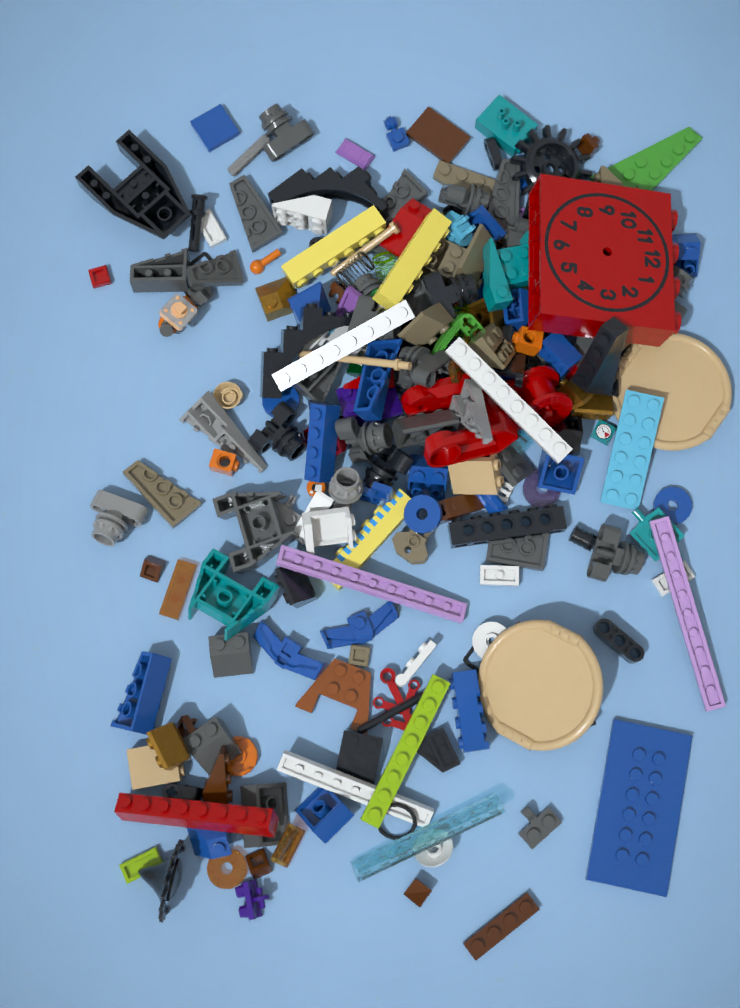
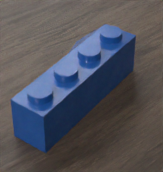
M403 340L371 341L367 345L365 357L395 360ZM363 365L353 412L364 421L382 420L392 368Z
M308 400L310 419L304 480L317 483L330 482L335 469L338 436L335 430V421L339 419L340 405Z
M141 652L132 673L134 677L133 682L127 685L125 701L123 704H119L117 711L120 713L117 720H113L110 726L145 735L155 728V721L160 709V702L165 690L172 658L151 652Z
M476 669L453 672L449 682L451 683L450 690L454 689L455 697H452L453 709H457L458 717H455L456 729H460L461 737H458L459 749H463V753L490 749L489 741L486 742L485 739L487 737L485 722L482 720L483 706L482 702L479 701L480 689Z

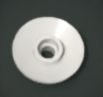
M486 622L480 625L475 630L472 638V645L476 654L483 658L491 644L489 639L491 637L496 638L507 628L497 622Z
M439 829L424 832L419 836L414 845L415 858L421 865L426 867H437L444 864L453 852L451 837L448 833Z

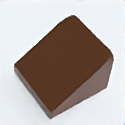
M148 555L143 561L140 577L158 583L166 561Z
M264 848L245 856L250 873L254 879L273 871Z

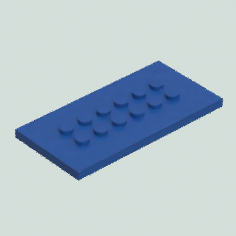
M613 719L586 880L667 897L692 742L691 735Z

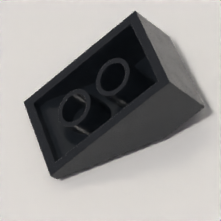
M344 730L336 770L374 784L383 738Z

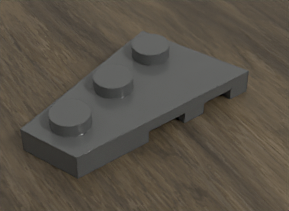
M406 169L401 173L399 180L393 184L389 194L383 198L389 205V216L384 219L386 227H388L398 211L412 198L421 202L428 196V192Z
M235 250L225 255L216 256L212 260H205L194 264L186 269L190 287L241 286L244 283Z
M549 533L489 541L485 562L519 566V568L543 572Z

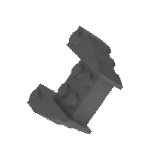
M280 491L257 493L230 492L212 499L217 517L226 520L237 516L245 548L228 553L233 572L243 574L259 568L279 552L281 545L287 546L299 537V534L293 531L285 533L276 501L287 498L286 494Z

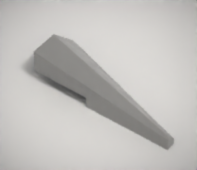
M465 379L461 394L452 396L449 410L455 413L457 418L461 419V423L470 432L476 433V438H481L483 444H488L493 440L482 388L473 379Z
M207 391L179 419L182 423L187 422L192 425L194 431H201L209 436L208 440L225 451L243 458L242 462L250 463L257 467L259 473L267 467L210 391Z

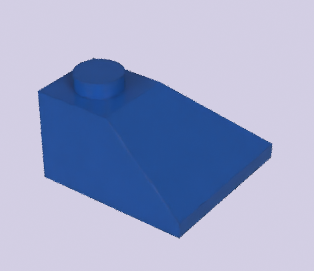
M321 282L287 299L299 327L301 307H306V303L317 304V308H323L322 316H324L325 312L331 311Z
M187 828L194 855L208 859L232 855L234 843L231 833Z

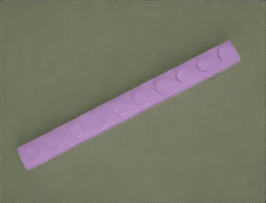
M669 516L649 521L705 711L726 707Z
M284 545L280 547L275 564L277 566L460 624L464 620L467 603Z

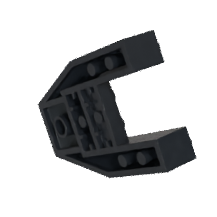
M128 130L116 140L119 151L137 169L114 189L89 165L75 178L80 188L112 215L161 239H165L191 214L166 164L135 134Z

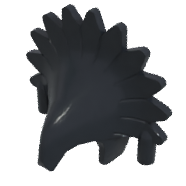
M179 839L178 844L175 846V851L170 857L159 863L141 867L138 870V874L154 890L160 900L158 919L162 923L166 919V915L171 911V907L166 905V901H170L174 896L182 878V864L177 856L186 850V846L184 845V840Z

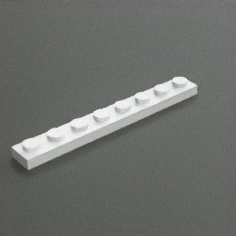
M404 300L272 374L280 391H283L416 316L407 300Z
M460 337L445 351L557 464L572 450Z
M284 750L277 767V771L364 805L368 804L376 788L374 784ZM396 793L392 803L407 805L413 810L417 819V825L427 829L434 813V808ZM400 807L388 809L387 814L413 823L410 813Z

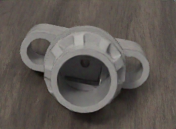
M344 467L337 470L331 478L329 494L335 500L333 508L349 507L351 514L352 503L358 501L362 496L363 484L356 470Z
M98 490L90 504L91 509L98 512L93 522L94 530L91 535L97 542L105 546H115L116 542L122 539L124 533L128 530L125 523L141 527L148 509L139 503L104 490Z

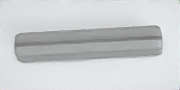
M263 134L228 167V172L232 176H236L263 150V147L270 142V138Z

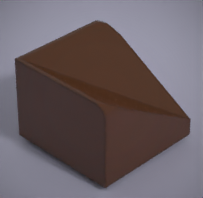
M415 877L404 892V895L418 907H421L432 890Z

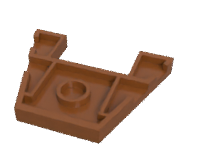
M334 658L296 703L295 707L312 713L319 695L357 709L350 729L357 732V727L368 722L371 673Z

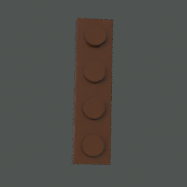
M526 892L464 941L463 944L476 961L540 909Z

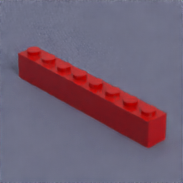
M120 792L114 810L122 821L274 838L279 820L275 811L270 808Z

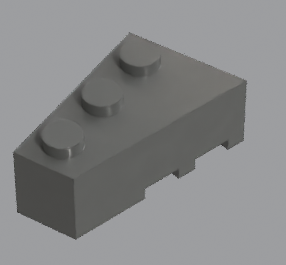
M187 248L181 249L182 252L172 255L170 253L165 254V257L154 260L151 258L130 265V284L133 293L187 292L189 281L186 269L190 266Z
M335 361L292 386L307 400L324 402L342 362Z

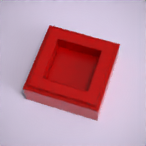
M106 265L88 270L94 289L112 284Z

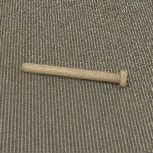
M394 221L389 223V228L333 268L330 272L331 275H338L393 233L397 235L400 229Z

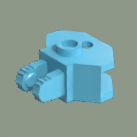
M452 210L449 211L445 217L452 221V223L448 227L450 231L444 239L465 248L470 244L473 238L472 231L476 227L474 224L470 225L467 215L463 216Z

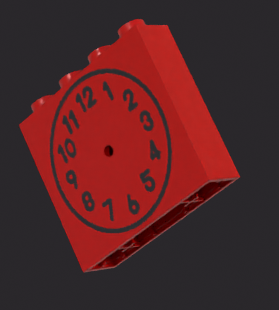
M540 174L529 192L528 330L595 338L601 325L614 316L629 328L625 343L660 347L672 334H677L681 326V313L675 311L674 300L680 291V279L673 276V266L678 259L679 245L672 242V232L677 225L678 213L677 210L671 209V194Z

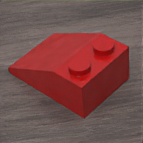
M412 198L398 211L392 220L396 223L400 232L397 235L393 233L378 245L399 257L432 209Z

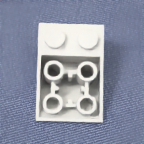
M312 195L272 204L273 216L279 225H290L298 230L306 229L317 235H327L333 216L331 199Z

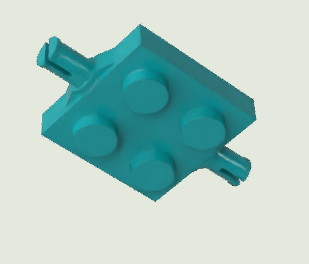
M637 507L632 514L639 522L629 534L656 562L660 558L649 521L667 516L659 507L646 516ZM670 520L676 542L678 543L685 535Z

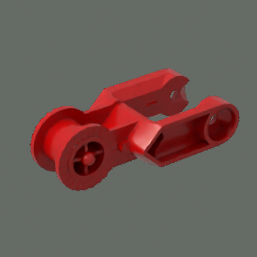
M538 366L525 370L522 388L514 387L515 379L505 381L550 427L559 424L572 410L573 404L570 397L565 393L557 392L555 389L559 383V375L551 366ZM464 373L435 380L436 384L430 388L421 385L413 386L406 390L401 397L403 409L408 417L422 412L425 414L433 413L438 409L449 410L452 396L460 395L464 380L472 378ZM482 389L493 440L488 444H483L482 439L476 438V433L470 432L468 429L455 432L439 431L425 439L424 458L430 467L438 468L500 453L518 439L517 430L522 428Z

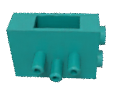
M500 94L480 114L475 123V129L487 138L494 137L497 146L511 157L522 153V151L515 147V144L519 140L527 144L530 140L526 134L530 129L533 128L536 134H538V124Z

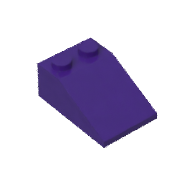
M395 384L394 388H388L382 420H378L379 422L404 414ZM343 387L336 389L343 418L355 417L359 426L362 427L366 421L353 412L358 389H343Z

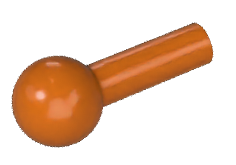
M277 248L262 260L252 261L250 264L251 272L253 274H261L267 264L282 255Z

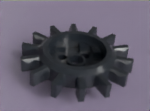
M546 125L542 129V139H539L533 128L530 129L526 135L532 145L529 146L524 141L519 140L515 147L522 151L524 156L513 155L510 159V163L522 166V171L515 173L511 177L512 181L525 179L528 184L523 188L521 195L529 194L540 174L573 179H588L592 176V171L580 169V163L586 162L590 158V154L577 156L574 150L580 145L581 140L578 138L569 145L564 141L567 133L565 128L558 133L557 138L551 137L550 125ZM550 165L553 168V173H548L545 166Z

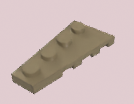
M439 160L433 174V179L443 186L452 184L467 190L470 184H474V189L477 186L481 187L484 192L490 193V196L495 179Z
M138 460L123 471V475L172 529L202 506V502L197 499L195 500L187 492L180 490L167 479L165 480Z

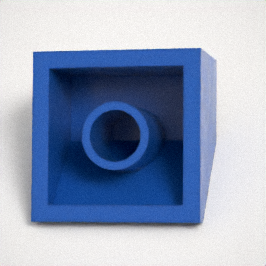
M556 333L550 334L542 341V349L538 352L540 357L554 368L561 378L566 377L583 358L562 334Z
M542 449L538 465L537 487L575 495L585 458L580 453H568L557 464Z
M318 787L295 809L312 832L325 844L354 816L334 792Z

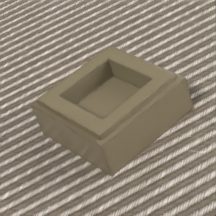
M351 645L348 664L368 667L370 647Z

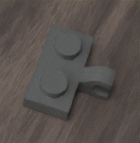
M526 806L520 812L530 823L518 834L533 849L562 822L549 807H546L538 816H535L530 808Z

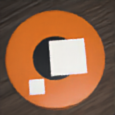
M309 481L306 487L307 493L312 498L317 490L324 494L326 491L324 482Z

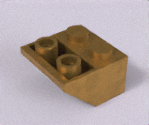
M170 722L147 732V744L151 750H155L157 754L155 760L160 768L173 770L192 759L175 723Z

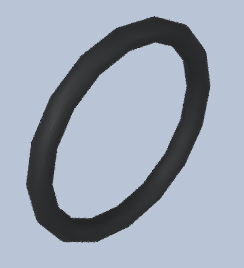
M391 803L389 808L400 807L410 813L413 820L412 828L407 834L402 836H393L386 833L381 825L378 830L383 836L392 840L406 839L416 829V816L407 805Z

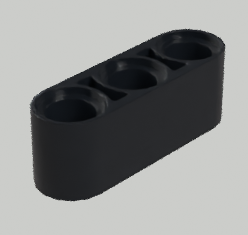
M603 618L594 624V634L626 662L634 664L643 659L644 649L611 620ZM603 623L607 626V633H602L599 630V624ZM615 636L622 638V646L615 644ZM631 649L638 652L637 659L630 657L629 652Z

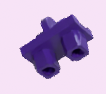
M257 879L243 882L242 885L235 887L237 898L245 897L246 905L239 906L240 917L249 918V920L262 917V908H266L264 900L269 899L270 895H263L262 887L258 888Z

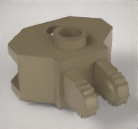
M411 529L409 532H396L392 538L396 554L412 565L425 564L429 558L426 549L427 540L433 531L424 534L423 537ZM406 550H411L410 553H405Z

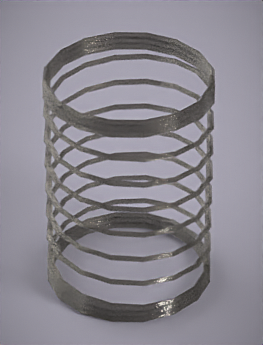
M359 251L357 253L358 262L363 267L365 265L370 269L369 272H371V270L375 269L373 262L365 253ZM360 254L369 261L372 268L362 259ZM351 258V261H348V263H346V264L350 265L349 262L352 263V262H353L352 259H354V261L357 260V259ZM339 269V271L336 272V277L339 280V282L345 288L348 287L341 280L338 273L341 275V277L343 276L348 281V283L350 284L349 286H352L353 282L346 276L344 271L342 273L340 271L341 269Z

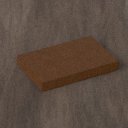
M429 106L406 132V135L439 160L449 164L452 163L471 140L469 135Z

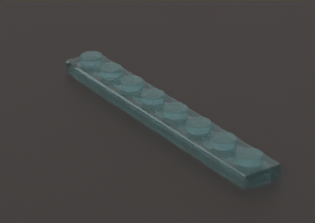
M497 793L487 796L351 861L358 882L367 879L505 813Z

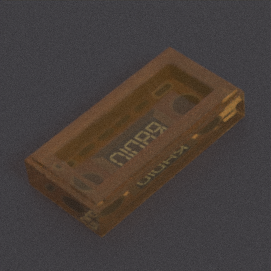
M288 823L270 860L287 868L305 834V830Z

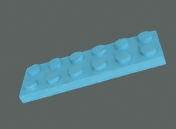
M625 390L600 499L601 503L633 510L637 507L639 509L664 402L663 397Z

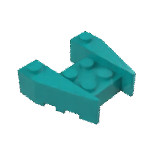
M526 231L520 239L521 245L496 250L493 238H490L483 247V297L488 312L506 309L513 301L510 289L528 286L529 231Z
M213 548L201 564L200 573L188 608V619L191 620L198 610L204 612L227 626L225 628L224 640L228 641L270 609L278 597L279 586L264 577L260 579L253 591L224 575L229 569V557Z

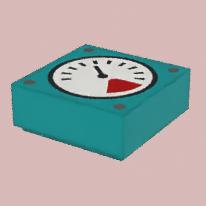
M599 419L590 437L607 446L616 428Z

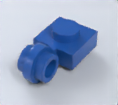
M386 117L384 125L387 131L391 130V132L386 134V138L393 152L410 146V141L403 127L396 129L398 127L396 118Z

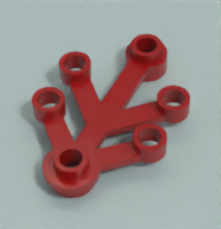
M385 668L380 673V680L388 685L396 704L384 701L382 697H376L373 700V706L376 709L390 710L414 697L420 687V683L415 679L409 681V689L404 701L394 681L396 677L394 670ZM385 673L391 674L390 680L384 678ZM412 682L417 683L418 687L416 689L410 687ZM377 699L382 700V705L379 707L375 705ZM410 708L399 713L403 716L406 723L390 718V724L387 725L383 722L382 725L385 727L392 726L404 731L411 718Z

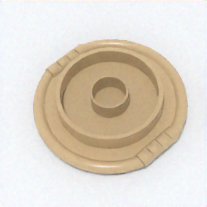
M677 333L675 335L672 334L660 347L631 343L620 357L622 359L619 375L618 398L612 396L613 413L617 420H619L625 390L664 398L653 448L678 451L698 446L712 438L731 410L732 387L726 367L718 355L698 339Z
M549 619L523 621L507 628L491 642L480 663L478 671L479 700L482 702L486 718L496 730V733L529 751L555 750L573 743L590 728L598 715L603 698V677L595 653L583 639V636Z

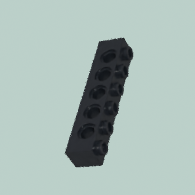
M557 504L547 505L545 509L531 507L524 512L511 510L508 511V514L501 515L500 512L491 513L489 517L484 518L481 515L470 517V520L456 518L452 519L447 526L451 549L486 544L489 541L515 539L530 535H542L544 533H561L567 529L563 506H557ZM546 516L549 519V523H541L540 517ZM521 519H528L530 526L524 527L520 522ZM504 521L509 522L511 529H504L501 523ZM489 524L493 531L485 532L482 526ZM465 527H470L473 529L474 533L472 535H466L463 529Z

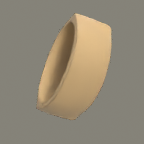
M222 382L215 388L212 394L224 409L236 407L244 398L239 386L232 382Z

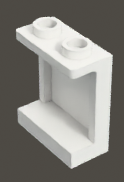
M349 507L302 513L306 553L314 555V547L348 543L349 549L353 548V541H356L355 529H352V526H355L354 514H350Z

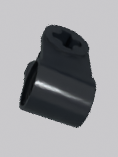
M170 783L163 789V797L170 798V794L167 792L172 787H175V791L178 794L174 795L173 798L195 801L201 800L203 788Z

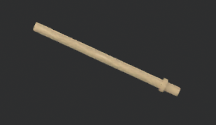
M301 350L298 355L302 358L313 351ZM346 355L336 361L394 368L397 371L401 369L411 370L412 368L411 362L402 361L401 359L388 360Z

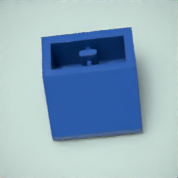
M696 234L672 235V242L679 245V255L675 266L688 273L691 277H697L701 241Z
M523 288L510 289L513 301L506 309H503L505 325L512 324L516 332L522 326L528 327V290Z
M411 454L410 457L415 461L409 469L407 495L410 498L417 495H429L437 499V501L444 500L448 466L430 467L426 463L424 455Z

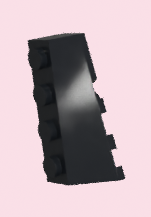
M614 316L601 325L571 381L586 393L613 395V385L618 375L616 374L617 368L621 363L622 358L620 356L622 350H624L629 328Z

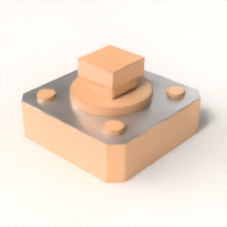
M176 293L161 308L159 314L176 330L182 331L197 314V308L179 293Z

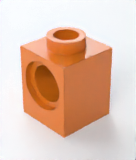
M522 326L517 332H514L512 337L514 351L534 357L542 349L544 332L528 330V327Z
M214 448L209 464L210 470L233 477L234 471L237 472L240 465L237 455ZM223 460H230V464L228 466H221V462Z

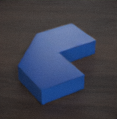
M374 481L372 489L363 486V493L359 500L371 504H379L380 501L385 503L391 502L394 496L393 488Z

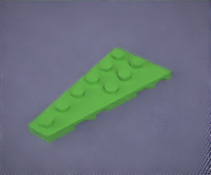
M687 127L607 169L625 187L653 191L701 142L702 137L693 129ZM594 175L590 176L589 179L592 182L594 181Z

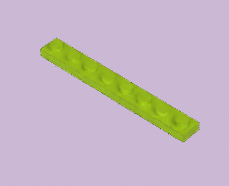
M434 674L431 675L360 820L379 829L451 684L450 682Z

